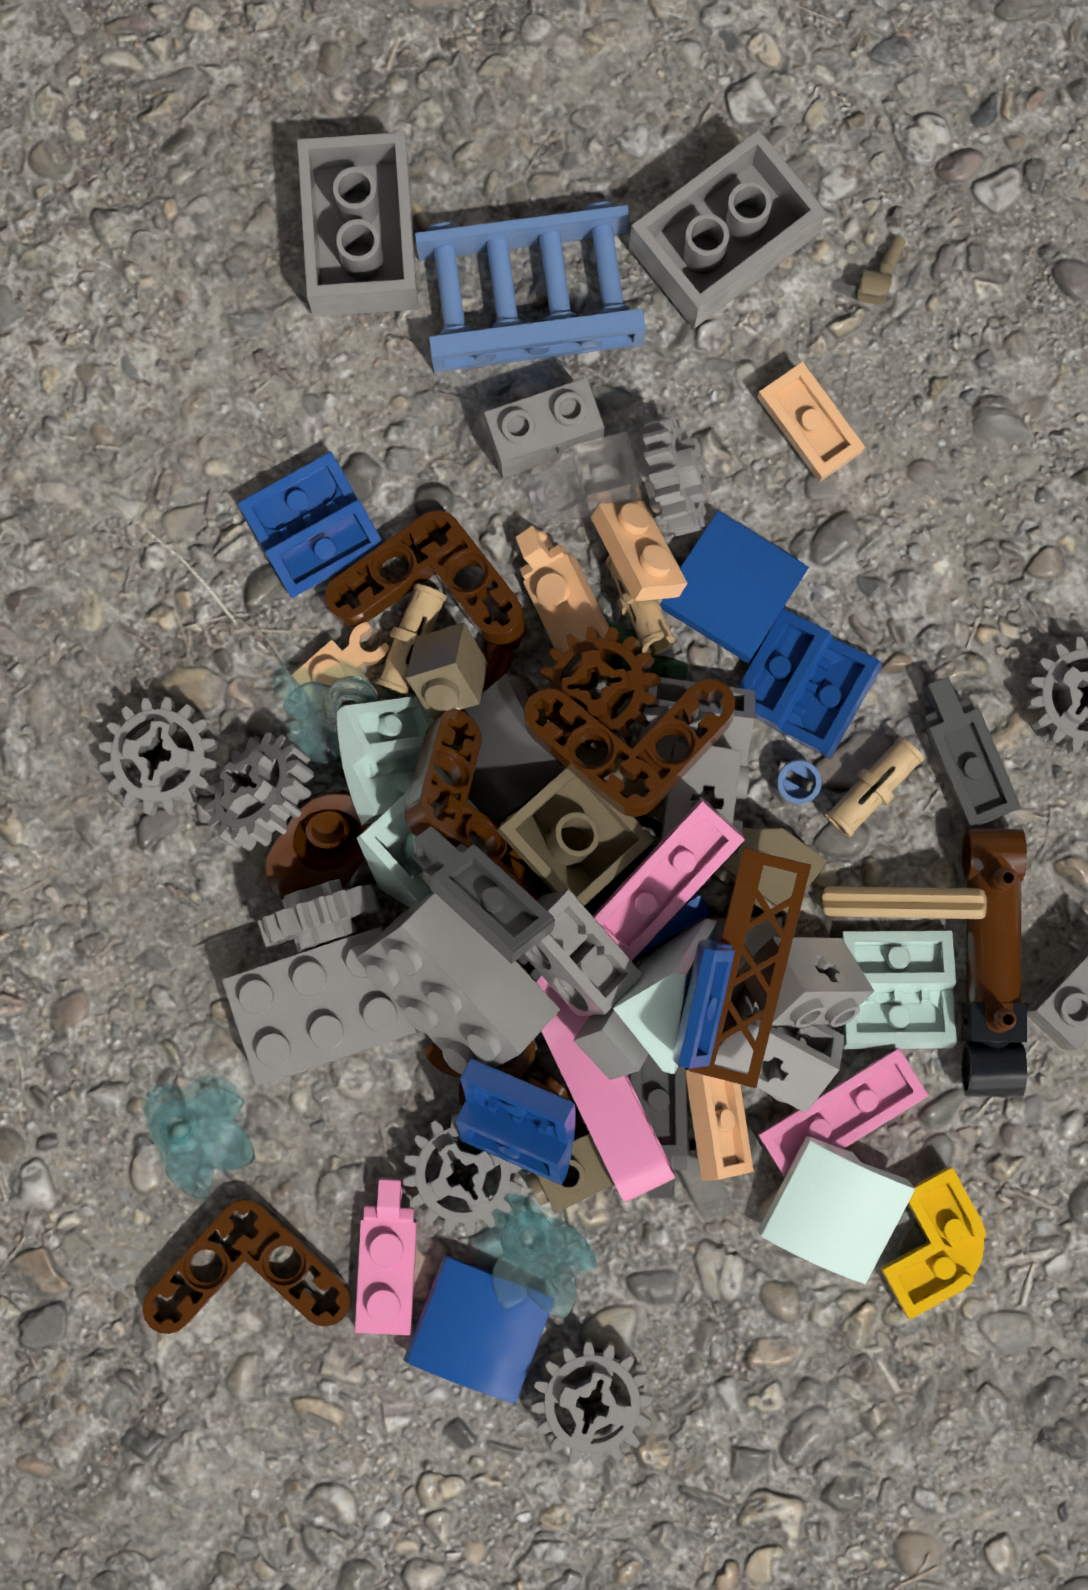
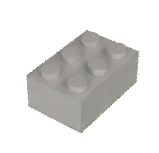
M757 130L632 224L629 248L691 326L696 328L819 234L826 211L763 133Z
M405 132L297 139L306 290L313 317L419 310L410 167Z
M433 891L399 915L357 957L358 961L366 968L367 976L371 982L379 989L387 991L404 1009L409 1023L420 1032L426 1033L443 1051V1057L447 1064L460 1074H463L470 1059L496 1068L520 1055L561 1010L517 961L511 964Z
M380 926L222 979L256 1086L265 1085L420 1032L409 1023L404 1009L387 991L379 989L371 982L367 976L366 968L357 959L385 930L384 927Z

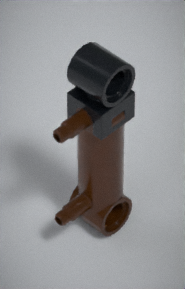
M967 827L963 835L962 871L964 880L967 882V888H979L985 891L987 897L985 917L982 919L966 920V1003H961V1041H966L962 1051L961 1077L966 1097L1022 1098L1026 1090L1027 1058L1024 1044L1021 1043H1027V1003H1021V883L1026 872L1027 843L1024 830L1021 828Z

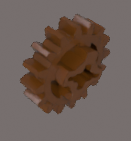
M594 626L587 627L586 640L582 642L571 633L566 635L569 649L563 653L558 649L552 648L549 652L552 658L557 661L555 668H541L539 674L551 682L550 687L544 689H557L567 694L577 704L586 705L590 715L613 734L618 733L626 741L630 742L633 740L630 726L634 722L644 727L650 724L647 717L642 713L645 706L658 707L660 703L648 691L649 688L661 684V678L655 673L645 672L655 660L648 652L635 656L641 643L633 636H630L620 644L621 633L614 627L609 628L605 639L601 638ZM608 653L625 659L632 670H614L611 667ZM582 660V664L572 677H568L573 667ZM602 676L610 683V686L602 688V698L597 699L589 692V689L597 687L598 678ZM632 698L627 708L617 716V711L625 700ZM559 708L552 712L546 711L544 713L549 721H560ZM561 723L559 728L564 732V737L568 739L571 732ZM579 723L576 724L574 730H576L578 727L582 725H580ZM593 739L586 740L580 745L589 748ZM600 742V744L607 749L604 743Z

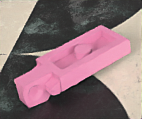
M381 1177L378 1184L377 1206H364V1217L361 1219L355 1333L411 1335L417 1221H414L415 1208L402 1207L403 1178Z

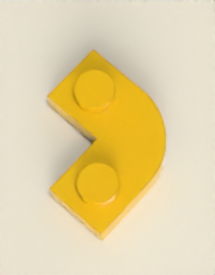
M951 1166L913 1185L915 1191L908 1202V1206L927 1242L880 1267L902 1311L909 1320L957 1295L971 1285L975 1280L973 1276L976 1274L983 1258L984 1238H987L983 1222L954 1168Z

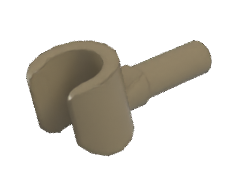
M894 236L880 265L879 272L862 271L857 301L875 305L885 302L887 292L892 283L893 268L906 243L903 237Z

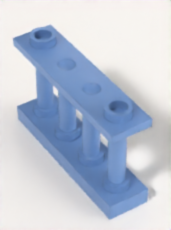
M596 202L587 205L583 211L457 227L454 223L444 222L427 227L425 232L415 233L419 261L435 259L444 329L439 332L440 335L429 337L434 373L644 345L646 327L643 308L630 310V307L623 303L614 235L627 234L628 205L615 206L612 202ZM593 238L603 308L596 315L577 317V314L571 312L561 242ZM540 245L550 315L543 322L524 324L522 319H518L509 249ZM488 252L497 322L490 329L471 331L470 327L465 326L456 256Z

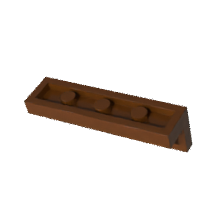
M744 847L721 939L722 943L732 945V950H735L710 1066L691 1068L690 1072L757 1088L811 864ZM764 865L797 873L792 896L771 909L758 889ZM755 898H757L764 913L750 921ZM789 906L784 928H782L775 914ZM769 918L781 938L778 952L756 964L744 944L747 931ZM743 954L751 968L736 976L741 955ZM775 962L769 985L761 970ZM755 974L767 993L764 1008L743 1019L731 1000L733 987ZM729 1009L737 1024L723 1031ZM761 1018L755 1040L747 1026ZM740 1030L753 1049L748 1072L715 1064L720 1042Z

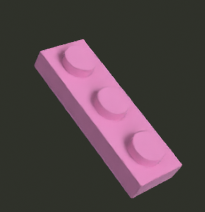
M701 798L592 915L593 918L632 961L745 840L744 835Z
M895 1048L821 1094L807 1113L797 1109L757 1135L785 1179L806 1136L844 1149L929 1095L900 1048Z

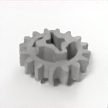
M674 414L651 420L645 424L647 434L643 435L648 450L643 451L644 460L639 461L640 476L645 484L650 506L656 514L662 513L663 520H668L670 532H675L676 536L702 530L701 527H705L703 516L706 515L703 501L708 500L707 490L711 489V481L701 455L700 444L695 437L688 438L687 432H683L680 419L676 420Z
M1077 637L1071 641L1070 652L1061 643L1050 650L1054 662L1044 657L1037 661L1034 666L1043 676L1032 677L1026 683V687L1037 692V697L1025 703L1026 709L1039 710L1041 717L1032 725L1033 728L1037 730L1048 726L1052 732L1047 743L1052 746L1062 739L1067 740V754L1070 755L1079 752L1083 744L1086 745V750L1088 751V731L1076 729L1083 721H1088V706L1076 712L1081 704L1079 701L1083 696L1081 689L1088 686V671L1080 672L1075 667H1067V665L1072 663L1088 662L1086 642L1083 637ZM1052 692L1058 696L1059 713H1057L1054 707Z
M165 697L160 709H156L149 698H143L141 704L142 712L136 714L125 706L121 710L126 722L122 726L111 722L107 724L106 727L115 735L113 742L99 743V749L111 755V761L101 764L99 770L104 774H115L116 778L110 782L107 788L113 794L126 790L127 793L123 801L125 806L133 809L143 800L144 813L149 816L155 815L159 804H163L165 811L169 815H176L177 801L182 799L188 805L194 807L197 805V802L192 792L197 787L202 790H209L211 785L203 778L205 771H217L220 765L209 759L207 753L218 749L219 744L215 739H203L202 736L208 732L211 726L205 719L192 724L191 721L194 718L195 710L188 704L181 708L178 713H175V701L171 698ZM150 724V729L147 733L136 741L130 740L139 729ZM177 725L182 727L190 736L194 751L181 748L177 742ZM162 744L163 748L171 754V758L169 761H160L158 769H156V765L148 760L150 752H159ZM125 762L136 765L140 770L141 789L130 779ZM182 773L189 774L180 785L168 790L170 781Z
M266 733L261 743L253 737L248 739L246 751L242 754L234 749L231 752L233 762L218 768L217 772L221 780L219 783L211 785L208 792L215 796V799L205 806V811L212 815L207 824L217 832V836L235 848L240 845L246 850L251 851L257 841L265 847L270 845L272 832L277 830L284 835L288 831L286 820L289 821L292 817H300L302 814L298 808L299 800L306 799L311 795V791L303 786L304 783L314 777V772L306 767L311 760L310 757L285 736L280 735L276 738L271 733Z
M340 879L284 896L285 899L282 900L284 909L263 917L257 923L265 947L278 946L294 940L298 952H303L353 936V933H356L354 922L379 912L380 908L371 884L363 887L357 886L345 891L342 888Z
M454 1113L450 1128L445 1129L443 1124L437 1119L431 1122L432 1131L435 1135L431 1140L420 1134L414 1138V1141L422 1151L420 1155L407 1154L405 1156L404 1162L416 1167V1174L405 1177L403 1185L417 1186L419 1193L409 1203L412 1207L420 1206L424 1203L429 1207L424 1220L428 1225L440 1216L445 1219V1233L450 1234L456 1222H464L467 1234L474 1235L476 1220L482 1219L489 1228H493L496 1226L493 1214L496 1208L506 1213L512 1211L513 1207L505 1196L507 1192L521 1193L522 1185L511 1180V1173H516L523 1168L483 1150L474 1152L463 1149L455 1138L460 1136L456 1123L459 1113ZM437 1148L443 1160L440 1175L427 1182V1164L432 1152ZM449 1150L464 1165L474 1163L477 1166L478 1171L472 1177L473 1189L477 1196L462 1181L455 1184L451 1182L449 1176L454 1172L455 1166L453 1164L454 1158ZM500 1164V1185L490 1200L483 1186L486 1174ZM448 1195L465 1199L472 1210H454L443 1205L438 1200Z
M585 1339L583 1353L575 1354L574 1350L566 1344L563 1346L565 1361L559 1364L557 1361L548 1358L545 1361V1367L551 1374V1377L549 1379L535 1378L534 1388L545 1394V1398H538L531 1403L532 1412L546 1414V1417L537 1424L538 1434H547L551 1431L555 1434L550 1443V1450L554 1453L561 1450L565 1445L570 1447V1463L576 1464L581 1458L582 1453H590L593 1466L599 1467L601 1453L609 1451L611 1456L616 1461L622 1459L621 1443L625 1441L636 1448L640 1444V1440L634 1431L635 1426L650 1427L651 1424L650 1417L641 1412L640 1407L653 1404L652 1393L638 1391V1387L648 1380L645 1370L631 1374L629 1370L635 1360L634 1356L629 1352L617 1360L614 1358L615 1349L613 1342L608 1341L602 1353L594 1352L591 1339ZM592 1365L590 1373L576 1381L565 1378L577 1368ZM613 1372L625 1383L629 1391L630 1403L626 1402L624 1398L615 1396L610 1386ZM600 1380L601 1401L606 1406L605 1408L595 1407L592 1415L589 1414L587 1422L584 1424L583 1402L578 1398L579 1396L588 1398L592 1390L596 1389L597 1383ZM554 1402L559 1403L561 1407L569 1409L574 1419L571 1432L560 1422L555 1411ZM609 1424L619 1426L613 1433L602 1438L593 1439L595 1431Z

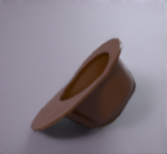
M341 789L339 792L321 791L310 795V797L298 804V808L302 812L300 817H292L287 824L288 831L284 835L280 833L273 843L266 858L265 876L271 890L282 900L285 899L284 896L332 880L340 879L342 888H344L365 860L357 837L372 823L361 824L350 793Z

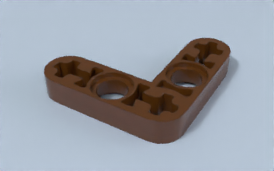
M441 510L430 511L420 516L335 577L328 584L325 592V603L334 619L343 626L356 627L361 623L371 621L414 590L415 583L422 584L433 575H436L487 641L494 644H508L516 640L525 627V614L517 596L457 519L450 513ZM436 529L441 534H446L448 542L441 547L435 541L432 542L429 536ZM413 543H415L418 551L422 552L425 559L420 564L412 549L409 548ZM394 557L406 559L409 562V569L403 578L389 581L381 576V569L387 560ZM467 565L481 568L483 570V578L476 587L462 589L455 584L454 578L461 568ZM370 574L377 587L381 590L377 595H375L371 586L365 580ZM349 591L353 595L358 596L361 603L353 610L349 605H345L342 598ZM489 595L501 612L508 611L507 615L510 620L508 624L501 626L497 621L492 622L488 608L483 603V600Z
M706 679L698 681L682 695L633 749L567 694L557 689L548 688L540 690L530 696L525 704L524 719L527 732L535 742L618 812L626 816L638 817L646 815L654 809L729 728L734 717L735 698L730 688L719 680ZM715 698L720 700L719 713L721 715L717 716L711 712L706 714L698 723L697 733L703 736L698 738L690 727V724L699 714L700 703L698 700L702 699L707 703H710ZM542 708L547 712H552L556 708L560 709V722L571 732L565 746L560 745L564 742V732L552 722L546 723L543 727L539 725L540 715L538 711ZM681 717H683L684 720H685V722H683V721H681V720H679V719H680ZM579 723L580 725H582L578 727L576 730H574L576 724ZM667 735H678L686 741L689 749L680 760L668 761L661 758L657 753L656 744ZM590 739L604 743L608 749L606 759L594 766L581 763L575 754L579 744ZM618 759L624 761L620 764V774L628 781L635 783L640 778L646 780L644 783L645 797L642 798L637 794H633L627 799L623 796L624 783L611 773ZM611 773L608 781L604 782L602 779Z
M457 709L447 710L434 720L425 732L404 808L406 824L416 837L432 826L455 848L460 844L469 848L473 845L470 834L475 835L485 846L487 856L533 897L547 885L497 832L501 825L467 804L482 743L480 729L474 719L467 713ZM454 744L456 747L452 749L449 746ZM435 765L441 767L448 774L452 785L446 783L439 776ZM434 801L439 803L434 808L430 805Z
M244 1198L236 1200L226 1207L156 1283L145 1297L142 1311L144 1320L149 1327L158 1333L171 1334L178 1332L193 1320L245 1262L308 1321L317 1326L327 1327L341 1321L351 1307L352 1293L345 1279L267 1206L256 1199ZM252 1210L258 1216L254 1226L259 1232L256 1237L246 1233L234 1243L232 1248L241 1251V1255L235 1259L227 1245L212 1238V1235L218 1230L223 1239L226 1238L237 1226L236 1219L232 1217L235 1211L245 1215ZM289 1246L297 1250L302 1262L301 1268L295 1276L281 1277L273 1271L270 1260L276 1248ZM201 1250H213L221 1257L223 1269L221 1275L216 1280L204 1281L194 1273L193 1259ZM312 1265L321 1273L312 1279V1282L317 1287L326 1291L333 1286L338 1290L339 1294L335 1302L340 1309L336 1313L329 1308L325 1309L322 1313L316 1311L314 1305L318 1298L307 1286L303 1289L301 1296L292 1290V1287L296 1286L307 1276ZM180 1272L188 1286L203 1293V1296L198 1301L193 1292L189 1293L177 1308L182 1314L181 1319L179 1320L172 1315L163 1320L158 1315L162 1305L157 1298L160 1294L165 1298H169L183 1286L184 1283L174 1278Z

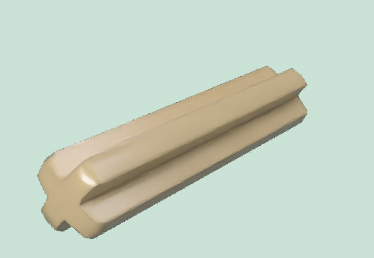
M828 886L823 891L822 908L825 915L835 917L982 919L985 917L987 910V897L985 891L979 888Z

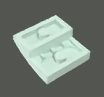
M417 696L346 705L337 711V730L343 770L354 807L362 825L375 822L410 789L425 732L433 722V718L429 717Z
M843 931L842 939L874 989V992L859 1005V1014L843 1025V1035L845 1036L844 1049L954 1048L957 1043L953 999L956 973L952 931Z
M806 1136L758 1229V1233L761 1237L813 1264L866 1284L915 1188L906 1178L860 1162L853 1152Z

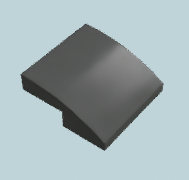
M509 674L502 676L482 693L480 704L462 710L474 719L482 735V743L468 799L481 813L499 825L511 814L519 811L566 769L563 764L535 742L528 734L524 719V709L529 698L521 678ZM451 744L449 747L454 749L456 746Z

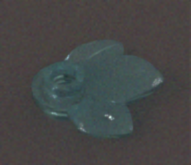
M347 676L336 680L331 685L308 682L296 687L289 694L283 708L296 719L304 721L298 733L297 746L310 757L311 760L308 763L324 764L341 756L337 730V711L344 706L342 702L345 700H353L358 704L380 701L376 689L368 680L360 676Z
M208 1089L198 1094L190 1102L186 1100L169 1101L161 1105L151 1119L150 1134L152 1140L161 1151L166 1153L167 1176L176 1187L194 1198L204 1200L208 1197L212 1188L214 1169L219 1171L235 1170L255 1161V1151L249 1136L242 1128L233 1123L242 1110L244 1099L231 1091ZM175 1117H182L188 1123L189 1129L183 1138H177L170 1132V1122Z
M521 1212L512 1216L502 1229L501 1246L504 1253L493 1268V1287L504 1309L517 1305L529 1296L545 1312L563 1318L570 1313L576 1298L577 1281L574 1274H582L595 1269L597 1266L595 1254L584 1237L574 1229L569 1227H552L551 1223L537 1212ZM526 1229L532 1230L537 1236V1245L534 1249L528 1248L524 1243L523 1235Z

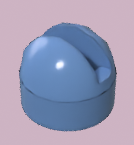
M792 760L785 764L779 772L778 789L781 795L791 803H808L818 795L821 789L820 772L813 763L807 760ZM792 770L814 782L810 790L787 779L786 776L789 771Z

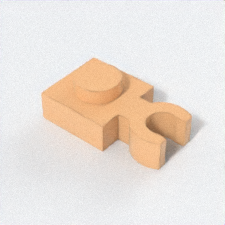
M368 622L361 623L353 629L350 634L349 645L343 651L331 640L292 674L297 683L329 718L369 683L360 670L365 665H378L387 658L390 647L386 642L373 652H367L361 648L363 638L372 631V627Z

